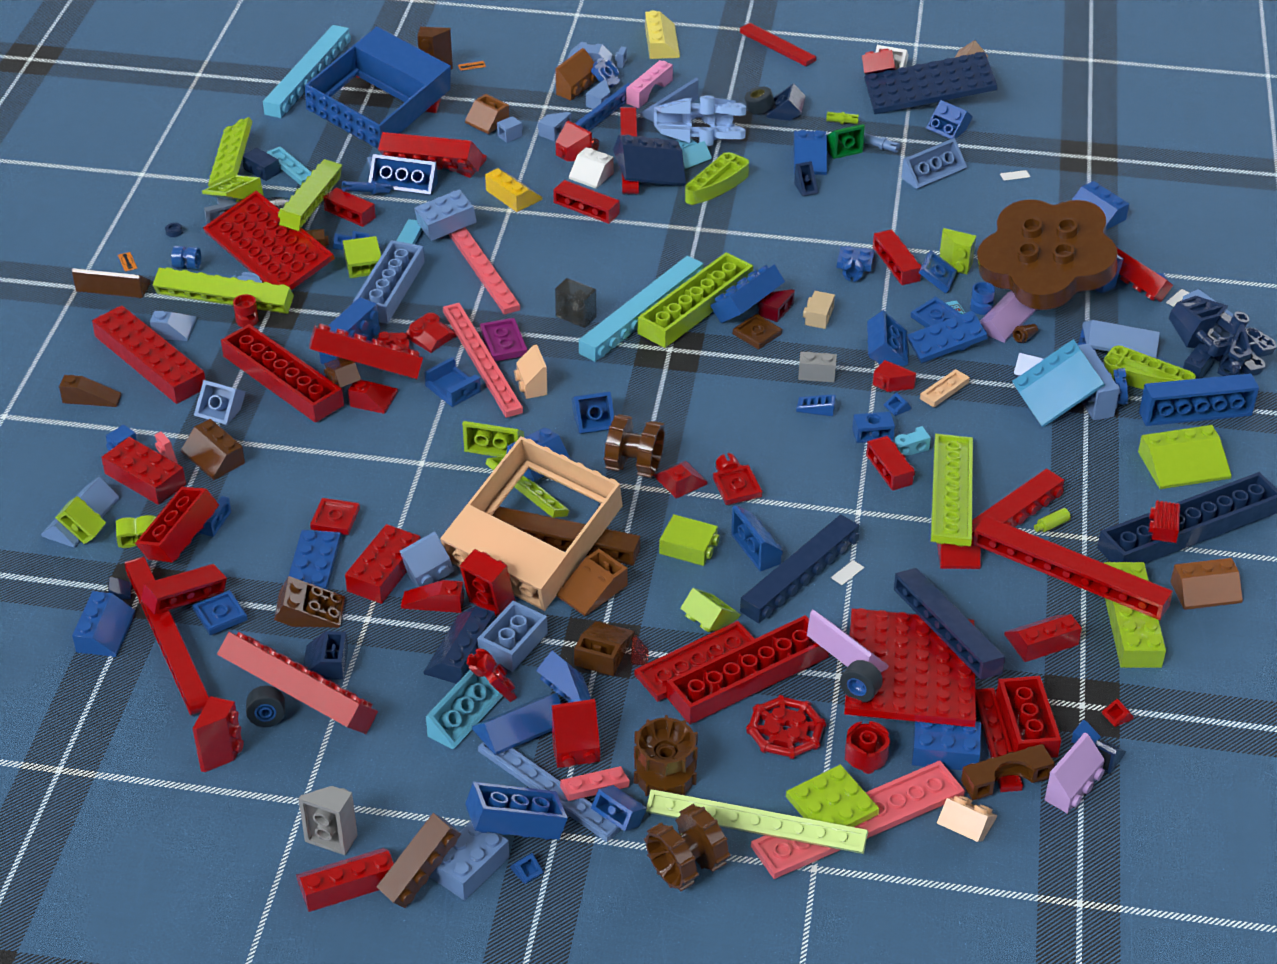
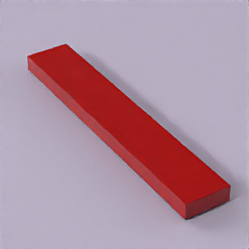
M748 23L740 28L741 34L804 66H808L816 61L815 55L752 23Z
M975 689V704L990 757L996 758L1013 752L995 689ZM1007 775L997 780L1000 792L1022 791L1023 785L1020 776Z

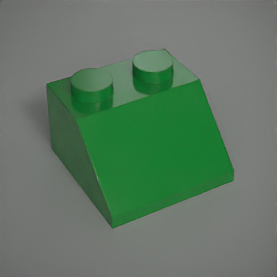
M865 125L834 130L827 135V151L833 159L863 153Z

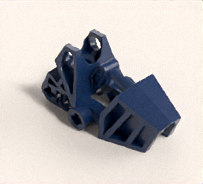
M1193 296L1175 304L1169 315V320L1185 346L1196 348L1199 343L1206 344L1209 347L1208 354L1220 361L1217 373L1222 376L1240 375L1239 370H1242L1245 374H1252V376L1260 374L1265 367V362L1259 357L1273 354L1277 347L1276 342L1259 330L1251 327L1245 328L1250 320L1247 314L1240 311L1235 312L1233 317L1226 314L1225 311L1228 305L1199 296ZM1217 323L1234 336L1229 338L1220 337L1217 340L1211 336L1214 332L1212 328ZM1223 369H1227L1230 373H1226Z

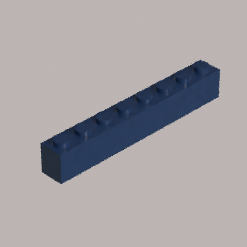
M840 514L744 594L740 601V612L757 623L768 618L789 597L794 596L802 586H806L815 575L821 573L823 568L832 564L837 556L843 554L850 545L858 541L859 524Z
M917 568L895 573L894 591L980 680L1003 673L1005 656Z

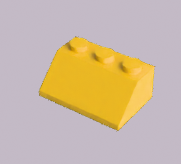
M499 168L485 174L486 191L516 212L542 200L539 194Z

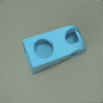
M921 426L915 428L913 433L896 436L895 444L901 454L909 456L930 450L931 437Z

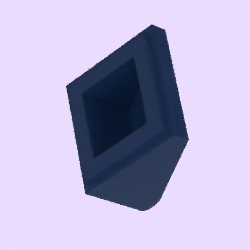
M109 577L108 592L121 600L131 599V582Z

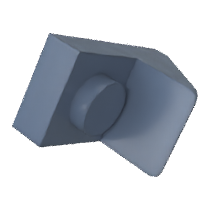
M217 197L218 205L204 208L207 224L238 202Z

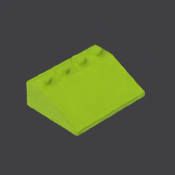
M1213 425L1141 436L1138 453L1159 489L1231 479L1232 475L1224 449Z

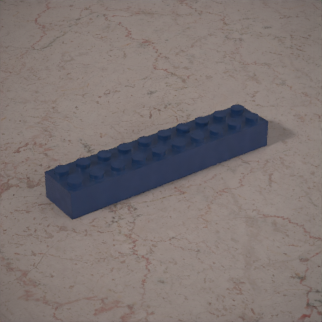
M1260 472L1176 502L1175 504H1180L1179 533L1176 543L1152 540V533L1148 531L1150 520L1153 521V519H1149L1150 513L1101 530L1097 548L1110 562H1144L1145 564L1276 514L1277 488Z

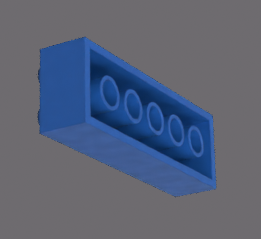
M1252 374L1148 383L1144 385L1139 413L1146 426L1252 416L1259 386Z

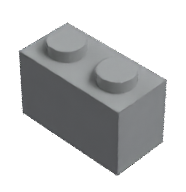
M800 352L798 380L834 383L837 354Z

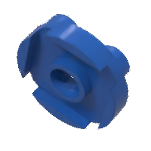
M599 58L594 62L593 68H591L592 74L596 76L599 82L607 80L608 87H614L620 81V78L618 79L617 76L619 75L617 67L610 60L605 61L603 60L604 58Z
M1118 368L1113 370L1114 381L1120 387L1117 405H1128V390L1125 379L1126 370L1125 368Z

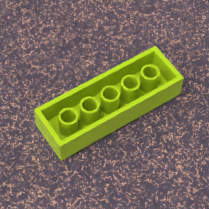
M1104 562L1107 565L1149 581L1144 562ZM1105 598L1120 668H1162L1166 648L1159 620Z

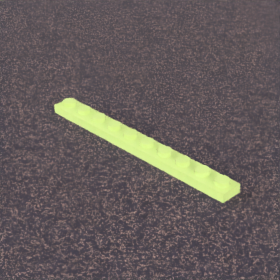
M652 789L647 803V813L678 818L680 816L679 811L691 804L699 807L704 806L705 810L714 819H717L720 827L864 854L868 836L866 829Z

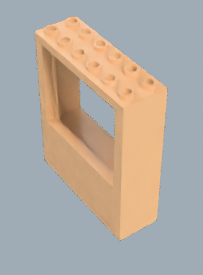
M520 436L440 540L450 557L451 563L458 567L474 549L486 552L497 561H503L508 567L514 596L545 611L556 597L558 591L570 578L622 508L620 484L615 479H609L596 470L592 471L583 464L568 459L565 455H559L548 447H542L533 440ZM528 468L601 503L566 552L492 516Z

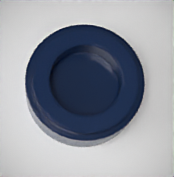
M170 223L165 227L166 235L169 237H178L183 233L182 225L179 223Z

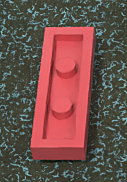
M619 766L563 779L560 781V788L567 800L572 801L596 795L598 789L611 785L618 789L629 787L630 780L622 767Z

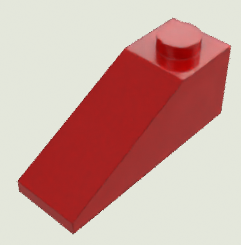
M441 580L404 591L401 609L461 613L464 602L463 581Z

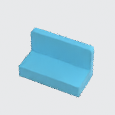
M705 141L682 149L684 169L712 158Z

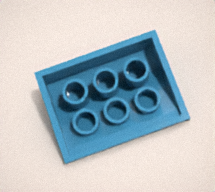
M1074 339L1012 381L1042 427H1045L1105 386Z

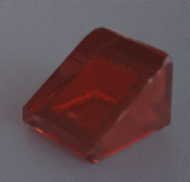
M634 635L631 663L632 665H645L648 663L649 650L640 638Z

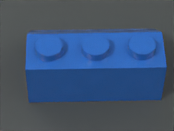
M1095 181L1081 186L1072 199L1088 201L1099 206L1106 216V230L1125 221L1127 218L1129 203Z
M882 310L867 321L868 355L878 364L886 360L898 366L908 365L907 331L887 312Z
M544 427L524 437L570 459L560 436L548 428ZM516 442L507 446V453ZM528 468L523 476L534 482L544 475Z
M737 505L733 506L731 535L760 572L780 565L783 551L781 546L773 540L771 533L765 530L762 522L757 520L753 513Z
M92 591L72 635L76 653L117 657L136 613L135 609L112 593Z

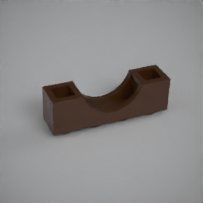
M1043 744L1031 746L1024 750L1010 752L1003 756L989 758L982 762L964 766L961 782L973 801L992 795L994 783L1003 776L1017 775L1029 780L1031 783L1048 779L1055 763Z

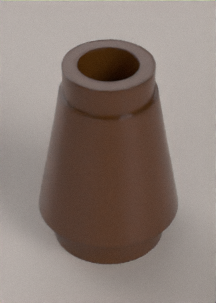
M1036 324L1017 326L1013 330V338L1017 342L1024 343L1038 333V327Z

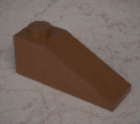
M64 375L59 385L62 402L65 404L117 407L122 396L121 392L83 376Z

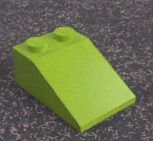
M235 175L202 190V194L240 202L256 190L263 195L260 177Z

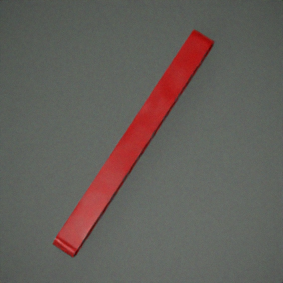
M145 557L124 562L129 580L190 716L202 712L209 697L170 611L167 610L154 614L141 600L144 584L155 581Z

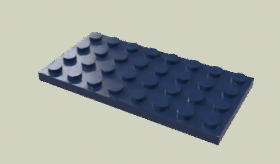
M985 52L961 55L960 57L946 58L940 61H931L925 64H916L910 67H901L896 70H886L864 76L874 114L998 90Z

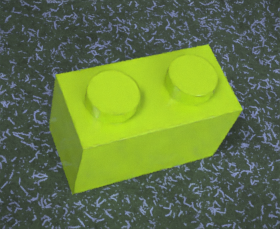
M78 496L70 500L55 517L83 544L92 540L106 524L101 516L94 512Z

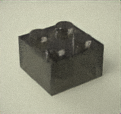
M566 278L555 288L556 317L586 328L596 318V289Z

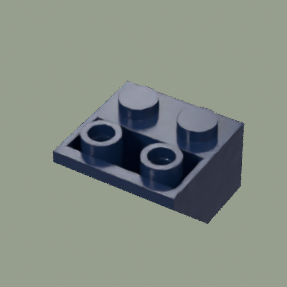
M325 631L306 646L303 665L308 670L322 675L325 679H344L348 654L346 632Z

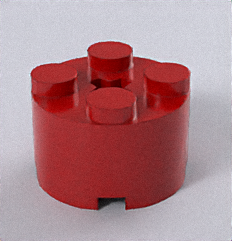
M862 721L853 724L847 731L845 760L851 766L862 770L866 774H871L874 770L884 766L888 759L890 745L887 729L873 721H869V724H862Z

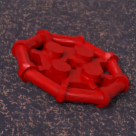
M778 695L775 699L763 704H756L753 707V714L749 724L746 726V732L752 736L760 747V751L764 754L769 752L794 759L795 756L812 749L817 750L820 747V739L823 729L826 727V721L818 715L811 706L812 703L808 700L804 702ZM785 706L792 707V708H796V709H799V710H798V711H794V710L786 709ZM806 714L812 719L811 722L806 720ZM760 718L765 720L764 725H758ZM783 726H788L790 728L784 730ZM808 731H814L812 737L807 736ZM762 734H764L765 736L767 735L769 739L765 740L762 737ZM800 742L799 744L801 745L794 747L795 743Z

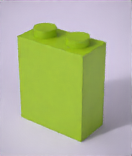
M377 237L343 240L344 257L349 278L369 276L381 257Z
M673 514L659 540V554L704 566L707 559L712 557L713 547L719 543L718 526Z

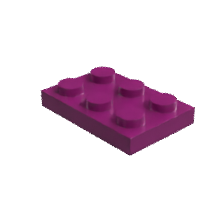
M515 318L480 324L481 333L494 361L518 358L527 352V347Z

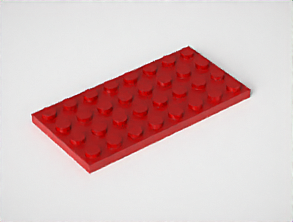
M257 190L203 227L206 234L251 273L257 274L263 283L286 285L291 290L335 259L328 249L301 228L298 231L279 225L280 218H278L280 209Z

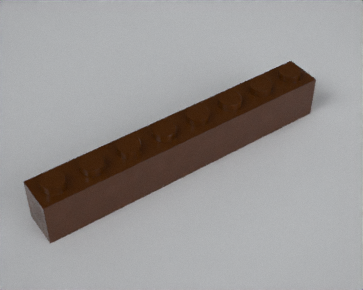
M500 506L492 515L561 551H567L586 525ZM605 529L586 556L600 549L619 563L634 566L640 552V536Z

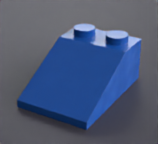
M794 131V174L795 164L812 161L815 175H827L826 131Z

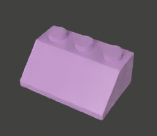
M1087 733L1080 737L1050 772L1045 801L1065 813H1068L1073 807L1076 808L1080 804L1084 793L1088 794L1091 791L1093 783L1096 780L1099 781L1105 771L1102 769L1104 758Z

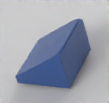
M897 392L883 404L894 416L911 409L908 402Z
M1082 720L1074 730L1071 742L1075 744L1084 733H1087L1094 744H1096V741L1100 740L1101 736L1088 722Z
M533 853L510 866L524 884L544 873Z

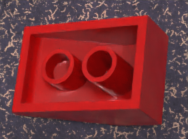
M595 699L551 705L553 751L557 768L600 762V742Z

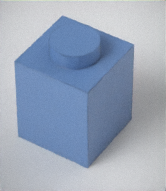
M513 116L497 122L498 136L506 143L522 137V123Z

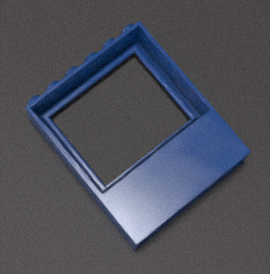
M375 27L305 84L306 109L369 143L371 146L378 148L382 132L401 133L451 89V66L387 31ZM355 76H358L405 103L378 124L331 98V96Z

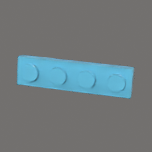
M277 147L267 152L279 159L280 169L300 185L312 173L282 147Z

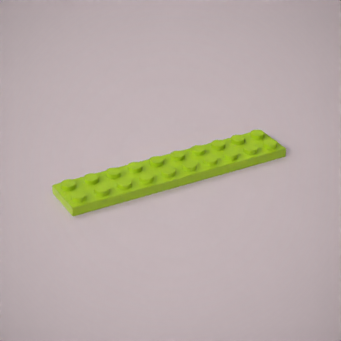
M935 433L930 542L971 546L972 437Z

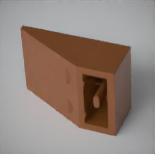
M597 549L582 561L556 595L586 616L628 585V568L602 550Z

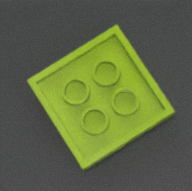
M841 764L786 791V798L803 818L855 827L879 815V807Z

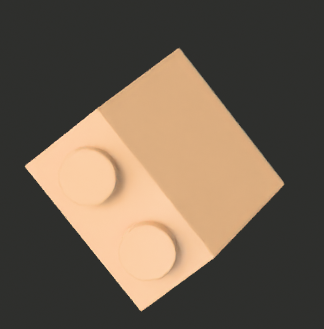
M533 345L516 362L517 370H514L515 380L519 381L520 392H524L526 399L547 395V367L538 346Z

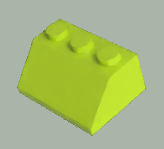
M467 421L462 423L464 452L504 458L507 453V446L516 442L520 436L524 437V431L519 429Z

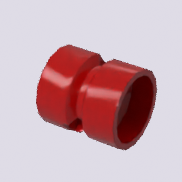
M249 294L235 297L233 306L237 325L240 327L248 324L256 325L259 318L255 297Z

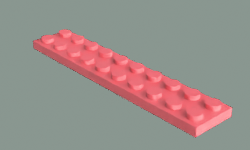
M937 761L865 792L879 807V815L855 826V828L866 829L868 831L867 838L944 805L947 798L964 796L965 790L941 761ZM766 835L751 841V848L773 879L840 851V849Z

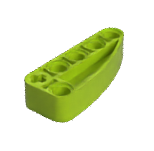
M723 153L686 184L685 202L695 205L731 190L749 176V160L734 153Z
M1120 345L1112 347L1103 362L1107 371L1111 373L1113 380V370L1125 368L1127 385L1144 389V385L1148 383L1196 378L1195 374L1191 371Z

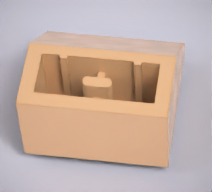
M961 795L959 797L947 798L937 824L977 842L983 841L997 818V815L992 813L993 809L981 804L980 806L971 804V799Z

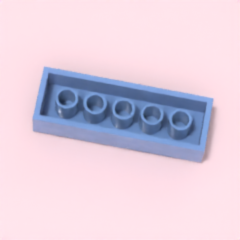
M391 240L353 302L361 297L377 303L379 322L388 324L425 263L423 246Z

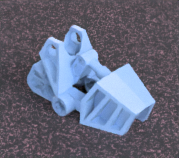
M701 96L700 103H692V98H684L654 107V126L661 134L690 143L692 137H699V143L705 141L707 146H712L714 140L718 138L744 139L746 130L733 124V115H746V105L736 103V100L714 98V96ZM702 118V121L709 124L710 127H692L691 119Z

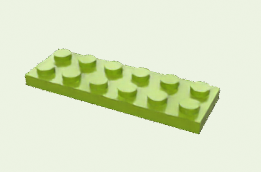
M250 117L240 119L235 125L227 126L223 130L208 183L209 187L238 175L253 122Z

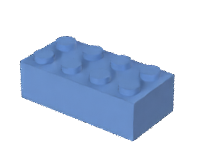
M1089 343L1078 345L1105 384V386L1081 402L1093 421L1114 417L1120 387L1115 383L1111 373L1107 371L1104 363L1099 359Z

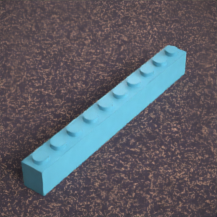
M332 25L263 100L264 115L282 118L305 92V84L329 66L344 47L350 43L351 35L349 34V28Z
M689 256L683 258L579 339V354L594 362L605 356L606 353L615 348L621 341L638 330V317L700 272L703 269L704 263Z

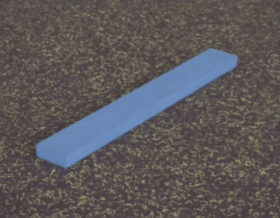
M484 742L478 746V752L529 788L556 791L565 813L604 841H610L622 830L592 810V803L587 799L580 798L568 801L560 788V781L515 749L511 748L494 755Z

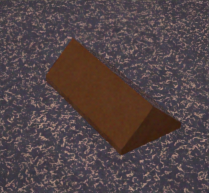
M72 268L77 292L143 298L151 283L150 279L140 275Z

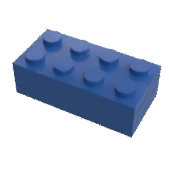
M775 264L769 267L764 265L758 271L756 269L750 272L747 279L745 277L739 280L736 287L733 285L728 288L725 295L722 293L714 298L715 302L710 306L720 323H723L748 310L782 285L785 280Z
M359 297L328 325L331 327L330 330L337 331V328L348 331V335L360 334L366 336V340L370 341L380 332L377 303ZM319 352L320 363L323 365L340 358Z
M473 782L465 803L475 831L481 833L490 832L502 835H519L526 838L537 837L545 840H560L568 819L556 791Z

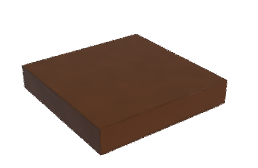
M755 314L735 327L732 334L759 350L780 336L783 329Z

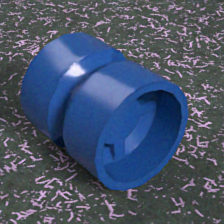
M175 245L171 255L172 266L174 268H185L186 266L188 269L198 270L201 264L200 248L188 247L186 249L185 246Z
M978 282L973 285L970 302L971 311L973 310L974 313L979 315H986L993 308L995 287L992 284Z

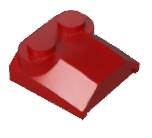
M432 312L411 323L406 332L408 340L430 353L452 338L457 337L456 333L441 323L440 317Z

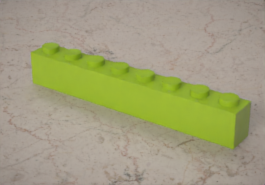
M326 159L318 164L311 175L307 176L306 181L302 182L301 187L291 196L289 202L285 203L284 208L280 209L278 218H280L279 225L299 231L324 200L323 197L340 180L342 164Z
M169 267L158 268L153 282V287L157 294L233 305L234 298L239 295L249 294L255 297L257 309L288 314L294 297L290 287L286 285L239 280L235 277L226 278L220 275L213 276L202 272L193 273L187 270L179 271Z

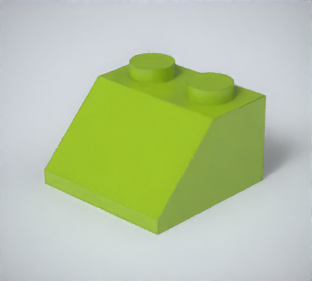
M943 228L939 257L954 267L958 273L968 274L973 264L976 235Z
M692 588L680 608L686 612L685 616L694 622L697 620L701 623L700 627L707 632L724 628L737 620L741 615L712 593Z

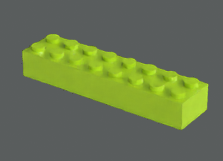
M727 252L641 314L638 317V334L666 348L714 312L710 306L715 302L714 298L722 293L725 295L726 290L733 285L736 287L739 280L745 277L747 279L748 274L753 271V265Z

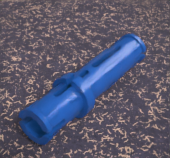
M376 181L342 182V186H348L342 187L344 192L389 193L390 189L386 188L391 187L389 183H377Z

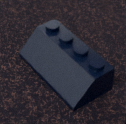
M475 606L459 614L425 668L424 675L457 684L470 670L467 665V658L471 653L473 655L476 654V649H478L477 638L495 620V612Z

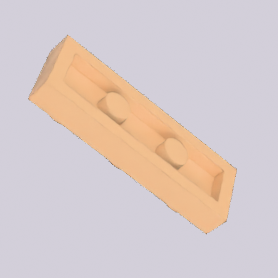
M955 369L920 394V399L930 406L936 407L967 385L970 377Z

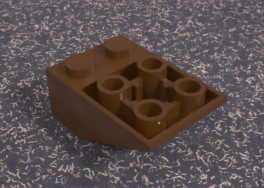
M288 576L279 591L274 620L292 627L339 628L345 596Z
M596 621L581 634L574 648V666L614 676L635 631Z

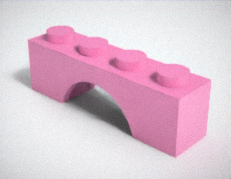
M659 60L626 88V104L640 108L648 101L649 94L655 84L662 87L667 86L673 80V64Z

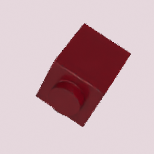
M790 289L769 293L758 303L759 315L778 322L793 306L795 290Z

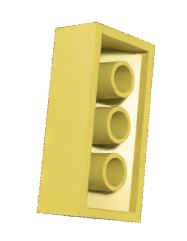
M660 11L645 12V30L649 58H680L675 24Z

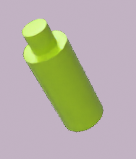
M1062 508L1039 519L1037 524L1034 525V530L1036 532H1046L1070 521L1069 511L1066 508Z

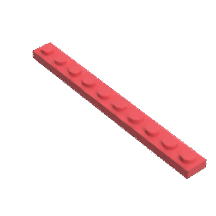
M466 227L449 233V236L503 314L519 311L520 304Z
M460 303L444 306V315L504 416L507 418L523 413L522 405Z

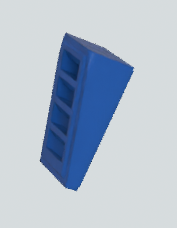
M836 395L799 397L796 412L833 416Z

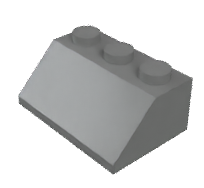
M329 786L301 795L298 800L305 842L346 855L358 836L352 792L344 788Z

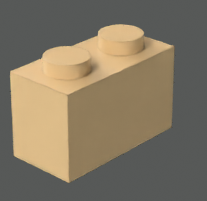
M814 291L813 296L808 299L807 307L803 311L805 325L826 329L834 309L835 294Z

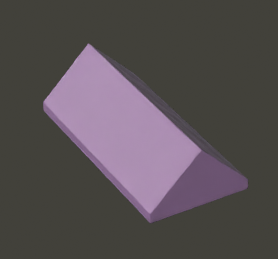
M1010 291L980 320V323L986 330L987 336L1005 343L1012 336L1015 327L1022 325L1037 309L1023 305L1017 300L1013 291Z
M815 610L810 612L807 636L848 667L851 662L865 660L876 666L880 672L889 667V665Z

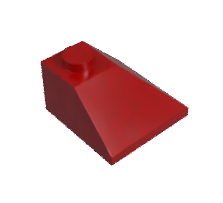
M568 120L555 142L556 156L566 161H575L577 155L586 147L592 148V132Z
M365 380L352 383L348 390L350 407L385 414L396 396L398 388Z
M683 461L654 475L676 499L707 485V481L687 461Z

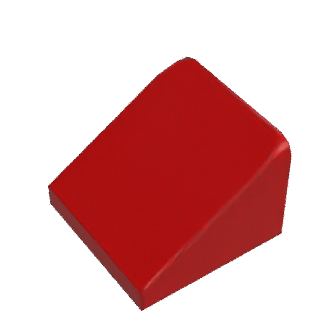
M1118 699L1101 712L1114 727L1131 721L1134 718Z

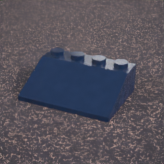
M618 135L613 152L625 180L679 186L686 185L683 153L678 141L673 139L646 138L644 136Z

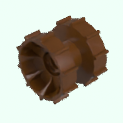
M620 414L618 416L614 415L605 442V469L623 470L629 457L637 459V475L651 478L660 466L664 449V423L646 422L643 432L636 434L633 433L632 417Z
M665 715L664 718H657L651 721L647 719L646 724L639 731H635L634 769L636 771H634V784L639 785L645 792L646 797L650 795L651 789L685 796V793L692 785L697 784V773L695 770L697 769L698 747H696L698 733L693 732L691 727L686 724V720L680 721L668 718V715Z
M691 804L679 811L680 816L675 820L679 833L673 829L672 825H663L661 822L647 830L648 835L644 838L648 852L647 856L650 858L657 874L662 877L670 888L679 889L680 892L695 883L694 879L699 876L695 861L700 865L701 869L706 868L714 872L726 864L725 860L731 856L728 850L727 837L724 836L717 823V819H714L705 810L704 806L699 807Z

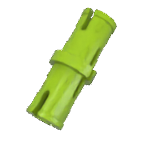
M827 111L826 122L857 125L859 115L846 114L842 111L841 113Z

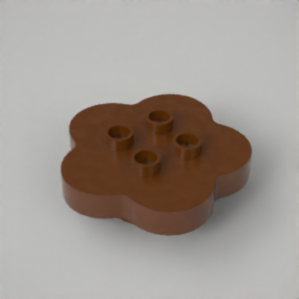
M1033 199L1014 202L1001 211L997 219V231L984 239L977 251L979 273L985 282L992 284L994 287L1012 290L1020 303L1029 308L1039 310L1059 307L1068 302L1078 291L1093 290L1108 284L1115 277L1118 267L1117 248L1114 242L1107 236L1105 213L1096 204L1084 200L1065 201L1056 205Z

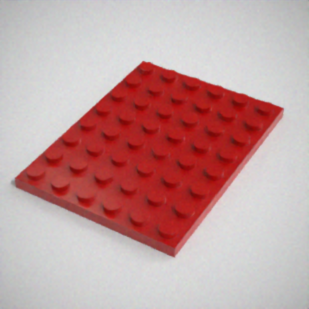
M852 608L850 637L889 665V667L881 672L883 685L872 700L862 702L845 694L844 715L975 727V673L919 615L907 614L905 612L896 613L884 610L875 611ZM968 619L974 625V620Z

